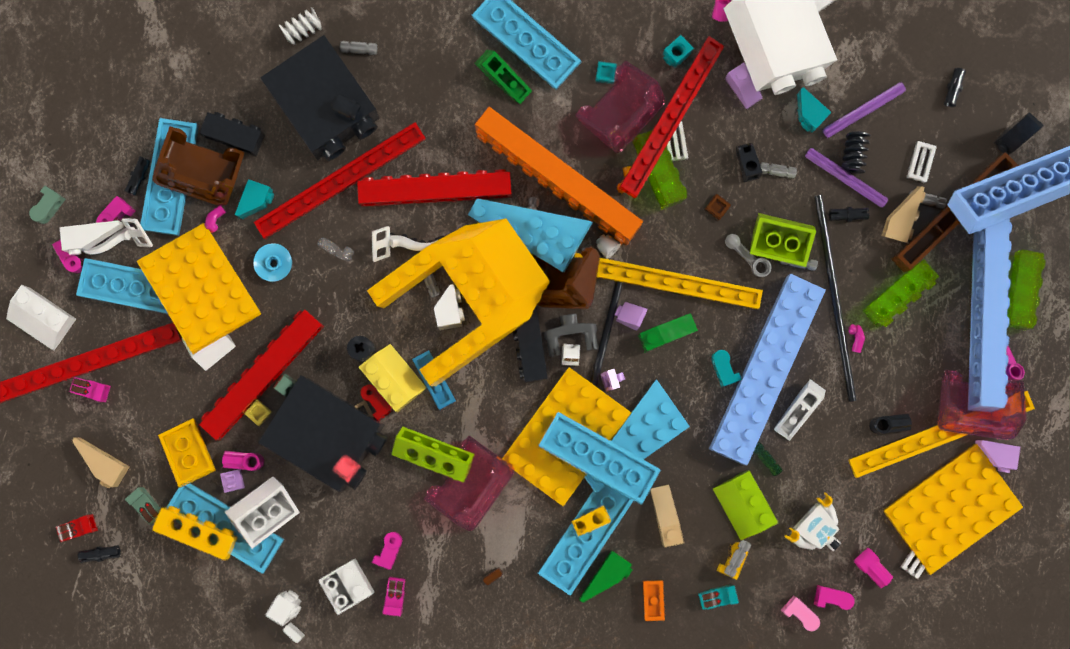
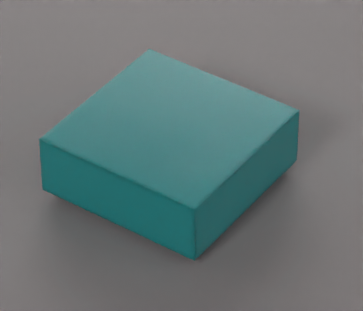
M598 61L596 81L614 84L617 64Z

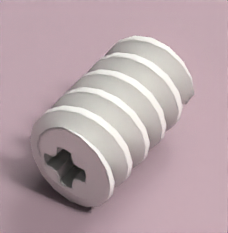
M312 7V13L307 10L304 11L305 17L298 14L299 21L293 17L291 18L292 24L285 21L286 28L279 25L288 42L293 45L295 44V38L302 41L301 34L306 38L309 37L308 30L314 34V27L319 30L322 29L321 22Z

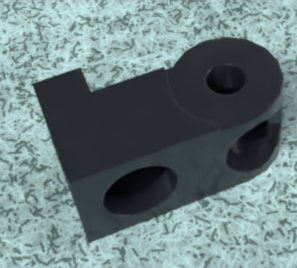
M748 143L737 146L736 154L740 162L743 182L760 179L763 172L753 144Z

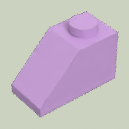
M744 62L727 74L725 80L746 109L762 99L760 91L756 92Z
M625 302L623 306L619 305L615 315L618 317L616 321L637 331L648 309Z
M975 440V444H978L992 465L998 468L999 472L1010 473V470H1017L1020 447Z

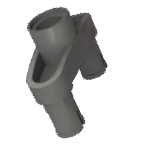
M576 313L559 316L561 326L543 332L544 339L547 340L549 357L554 356L553 348L555 349L556 356L561 355L558 342L560 336L580 332L585 335L587 351L592 350V346L594 350L599 349L596 337L597 325L594 323H578Z

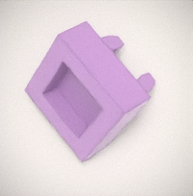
M614 369L600 374L606 392L619 388V382L625 380L623 372L616 374Z
M241 469L220 474L224 493L245 488Z

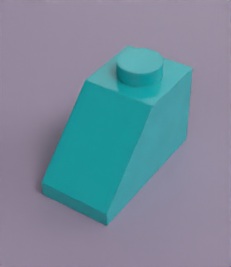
M804 87L797 94L798 120L806 131L813 133L831 114V111Z
M248 179L235 215L240 219H244L266 209L268 204H271L273 201V190L269 186Z

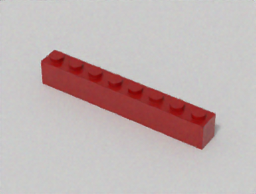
M505 169L495 170V173H487L486 170L476 171V174H468V172L462 171L457 172V175H449V173H439L438 176L420 174L419 177L401 175L400 178L395 179L392 176H383L378 180H374L372 177L362 178V181H357L358 203L361 207L476 200L477 198H512L510 172H506Z
M299 311L293 317L294 322L290 326L286 325L281 330V336L268 344V350L256 357L254 360L255 364L251 369L247 368L241 374L242 378L238 383L234 382L227 391L229 393L224 398L220 397L214 404L216 407L211 412L208 411L202 416V422L199 425L215 440H222L243 417L249 407L263 395L325 327L308 311Z

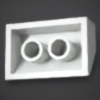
M24 285L19 287L10 300L6 317L7 320L53 351L76 320V318Z
M271 477L225 511L234 527L252 549L300 513L283 485L274 477Z

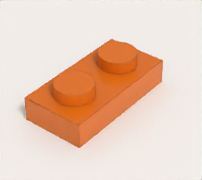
M663 580L643 581L644 620H665Z

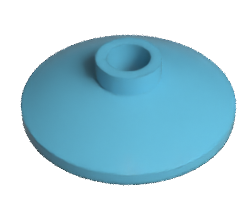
M267 244L261 247L255 254L254 269L266 281H279L289 274L292 267V258L289 251L282 245ZM276 260L277 265L272 267L271 262Z

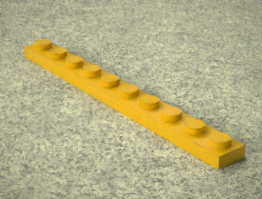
M575 253L574 257H582V255ZM600 258L597 274L598 278L757 310L760 308L763 290L605 258Z
M1024 391L1008 397L1007 404L1003 409L994 412H969L848 459L855 478H858L1033 410L1035 407L1028 391Z

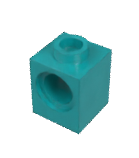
M680 35L664 49L663 59L669 66L672 65L676 68L692 54L694 48ZM679 50L681 55L675 56L672 51Z

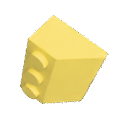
M391 344L372 355L359 366L360 370L397 413L427 389Z

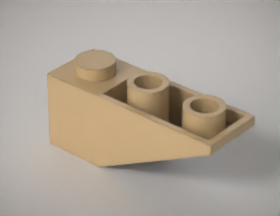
M917 187L887 217L881 236L905 243L911 240L914 232L912 226L914 221H917L920 213L918 207L925 198L926 193L923 192L925 187Z

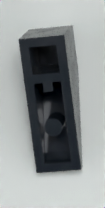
M1029 112L1010 125L994 143L1002 153L1006 152L1009 155L1023 145L1044 125Z

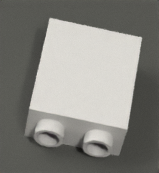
M732 0L724 7L756 92L772 88L774 95L782 94L796 87L795 81L803 79L805 86L816 84L827 78L825 69L837 61L813 0Z

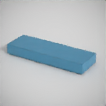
M428 350L412 360L437 408L441 410L456 402L445 380L437 386H430L419 370L434 359Z

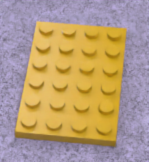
M205 223L137 261L192 354L197 353L261 315L258 307L211 232L205 228Z
M570 367L501 459L503 463L562 506L565 505L579 486L586 473L539 447L556 414L560 412L609 441L613 439L631 414L629 410Z
M974 444L893 502L883 512L911 551L915 553L916 558L924 565L926 572L931 575L1022 509L1023 506L978 444Z

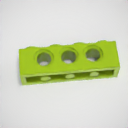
M402 427L396 436L391 455L464 483L475 454Z

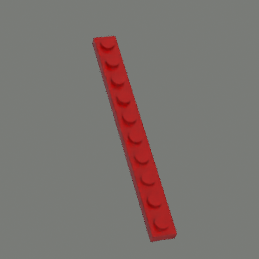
M710 36L705 40L619 187L620 190L634 199L638 196L723 50L724 45Z
M416 122L256 220L254 224L264 239L270 237L357 183V181H360L426 140L425 136Z
M170 323L1 381L0 403L182 341L181 335L175 324Z

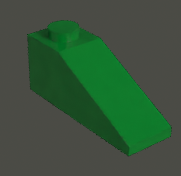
M486 50L474 63L491 81L518 104H521L532 92L495 51Z
M690 313L640 333L638 337L646 353L698 331Z
M611 550L579 600L584 603L619 583L623 578L627 579L633 570L630 568L632 564Z

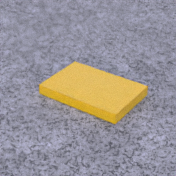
M194 418L158 435L178 487L181 488L216 471Z

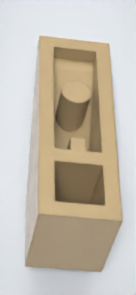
M74 437L73 443L95 478L100 480L99 483L106 488L118 487L130 466L86 440Z
M669 485L651 488L650 492L662 546L668 547L684 543Z

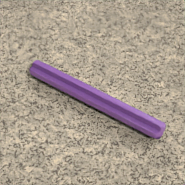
M898 83L825 127L823 133L827 138L831 137L904 93L906 90L903 83Z
M813 148L807 151L805 155L807 159L879 207L886 205L888 198Z

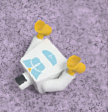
M824 493V500H821L819 497L817 498V501L821 504L816 503L793 528H789L792 533L790 536L785 535L786 539L792 541L800 548L810 550L815 548L822 549L827 545L832 551H835L841 543L834 537L839 530L837 527L838 519L832 504L833 500L827 493Z

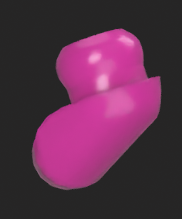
M851 324L848 332L855 337L852 351L861 353L865 340L862 327L858 324Z

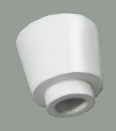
M603 234L596 241L598 250L606 259L613 256L621 246V243L609 235L605 236Z

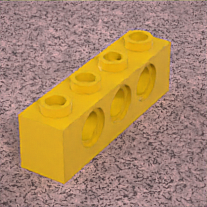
M171 505L161 508L153 526V531L220 559L227 560L230 558L238 536L233 535L234 531L227 528L218 529L215 527V523L207 520L201 522L197 520L198 516L191 513L184 515L179 512V508ZM176 519L182 522L180 529H177L174 525ZM195 526L200 529L198 537H195L192 533ZM212 534L218 536V543L216 545L210 541Z

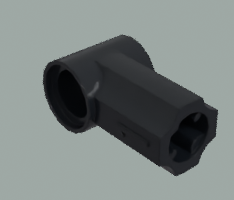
M909 414L875 417L869 423L870 430L875 434L911 430L912 426ZM880 420L884 424L882 430L878 428V422Z

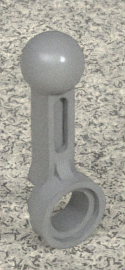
M730 234L726 237V246L734 249L749 263L755 276L765 277L771 272V263L765 258L757 259L754 255L750 254V251L740 243L738 235ZM759 262L765 265L763 273H759L756 270V265Z

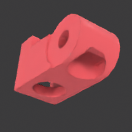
M344 456L333 470L345 481L349 482L361 466L349 456Z

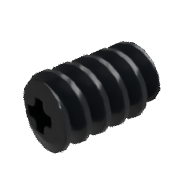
M860 131L846 134L847 141L845 146L847 148L843 151L846 155L843 156L844 163L841 165L844 170L858 174L865 173V170L860 169V167L866 166V163L861 160L868 157L862 153L869 150L864 145L870 143V141L865 139V137H870V134Z
M364 336L353 337L347 345L348 354L361 363H364L376 353L375 345ZM360 346L365 349L364 352L359 350Z

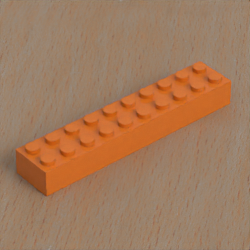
M488 107L476 122L475 128L479 140L483 143H490L493 146L492 149L498 154H505L511 164L521 166L523 168L522 171L529 177L533 175L538 179L537 182L542 187H549L553 190L554 196L560 200L562 198L569 202L567 205L575 211L580 210L584 213L583 217L586 220L596 222L601 231L606 234L608 232L612 234L613 238L621 243V245L624 243L627 246L640 229L643 220L491 107Z

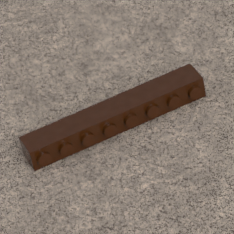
M1005 152L997 157L969 185L1019 165ZM947 205L891 260L904 273L911 270L960 221Z

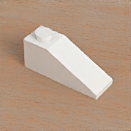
M120 221L60 227L62 251L69 253V255H79L81 251L89 250L122 229L124 224Z
M809 380L798 393L774 430L790 441L824 399L826 390L812 380Z

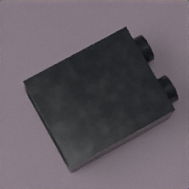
M325 35L260 77L317 160L325 157L327 161L337 158L346 150L344 142L355 135L359 140L364 139L378 128L375 122L380 117L376 108ZM341 94L357 101V104L361 105L360 112L355 120L352 118L349 120L332 112L333 108L330 105L334 96L338 97Z
M300 375L258 443L336 491L342 492L345 491L347 486L356 490L365 477L367 470L360 467L352 479L347 482L333 470L344 456H349L357 464L361 465L367 453L375 457L379 454L388 437L381 433L385 426L383 423L308 377Z

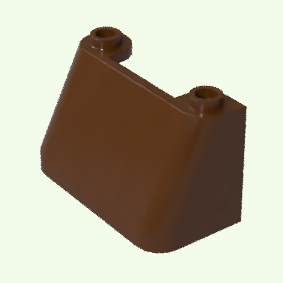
M170 126L152 177L154 183L215 205H227L245 152L236 148H228L221 154L186 142V133L179 128Z
M593 247L583 248L581 251L582 257H573L565 272L533 255L550 280L537 305L546 308L589 309L594 300L600 261L598 251Z

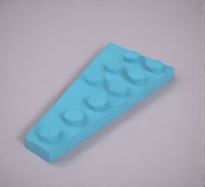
M478 198L468 214L480 223L507 219L530 253L562 272L566 271L593 223L592 221Z
M656 379L611 442L639 458L645 459L690 426ZM585 475V479L595 493L607 486L590 475Z

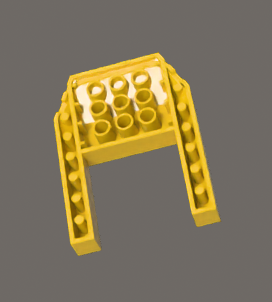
M507 219L465 225L427 246L367 290L378 307L385 308L443 266L482 323L481 326L419 369L430 386L439 385L527 322L550 282Z

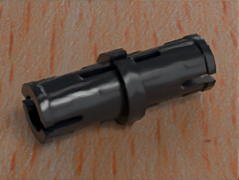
M962 68L954 69L951 83H948L947 86L948 92L944 101L945 106L956 107L959 92H962L963 89L962 82L966 70Z
M139 156L134 171L130 173L131 177L124 189L125 192L136 196L141 182L145 180L144 175L151 163L150 160Z
M846 207V209H829V215H831L829 220H846L847 222L861 219L868 220L870 213L867 212H869V208Z
M119 545L111 547L98 546L96 549L79 551L78 559L80 563L89 561L102 562L104 559L119 558L121 556V549Z

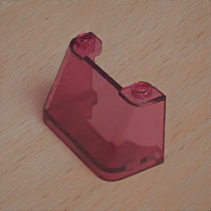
M626 60L615 71L617 83L594 108L590 105L581 107L575 115L579 122L616 153L624 150L665 103V96L658 81Z
M945 370L941 385L938 415L939 429L1003 440L1013 439L1018 435L1027 421L1023 381L1008 379V383L1005 386V394H1007L1005 408L994 412L969 411V383L962 382V375L959 372Z
M468 436L461 443L460 448L475 455L464 483L448 477L442 487L439 485L431 487L427 491L424 500L456 525L472 531L479 525L512 478L515 468L477 440Z

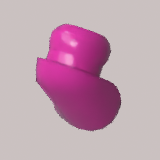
M221 205L206 216L204 226L211 233L218 230L216 220L226 213Z

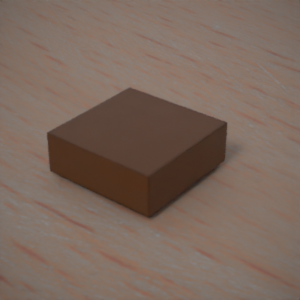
M716 194L704 210L720 221L731 204Z
M500 567L483 578L486 585L491 584L502 576L503 572Z

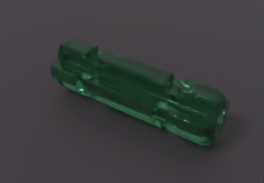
M758 442L754 452L758 453L760 460L767 468H770L769 471L774 476L779 475L783 471L779 464H776L775 459L770 453L764 450L765 447L761 442Z

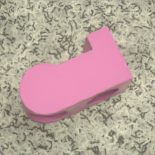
M792 596L781 609L786 616L790 617L793 614L798 618L801 626L808 631H815L820 626V620L817 615L795 596Z

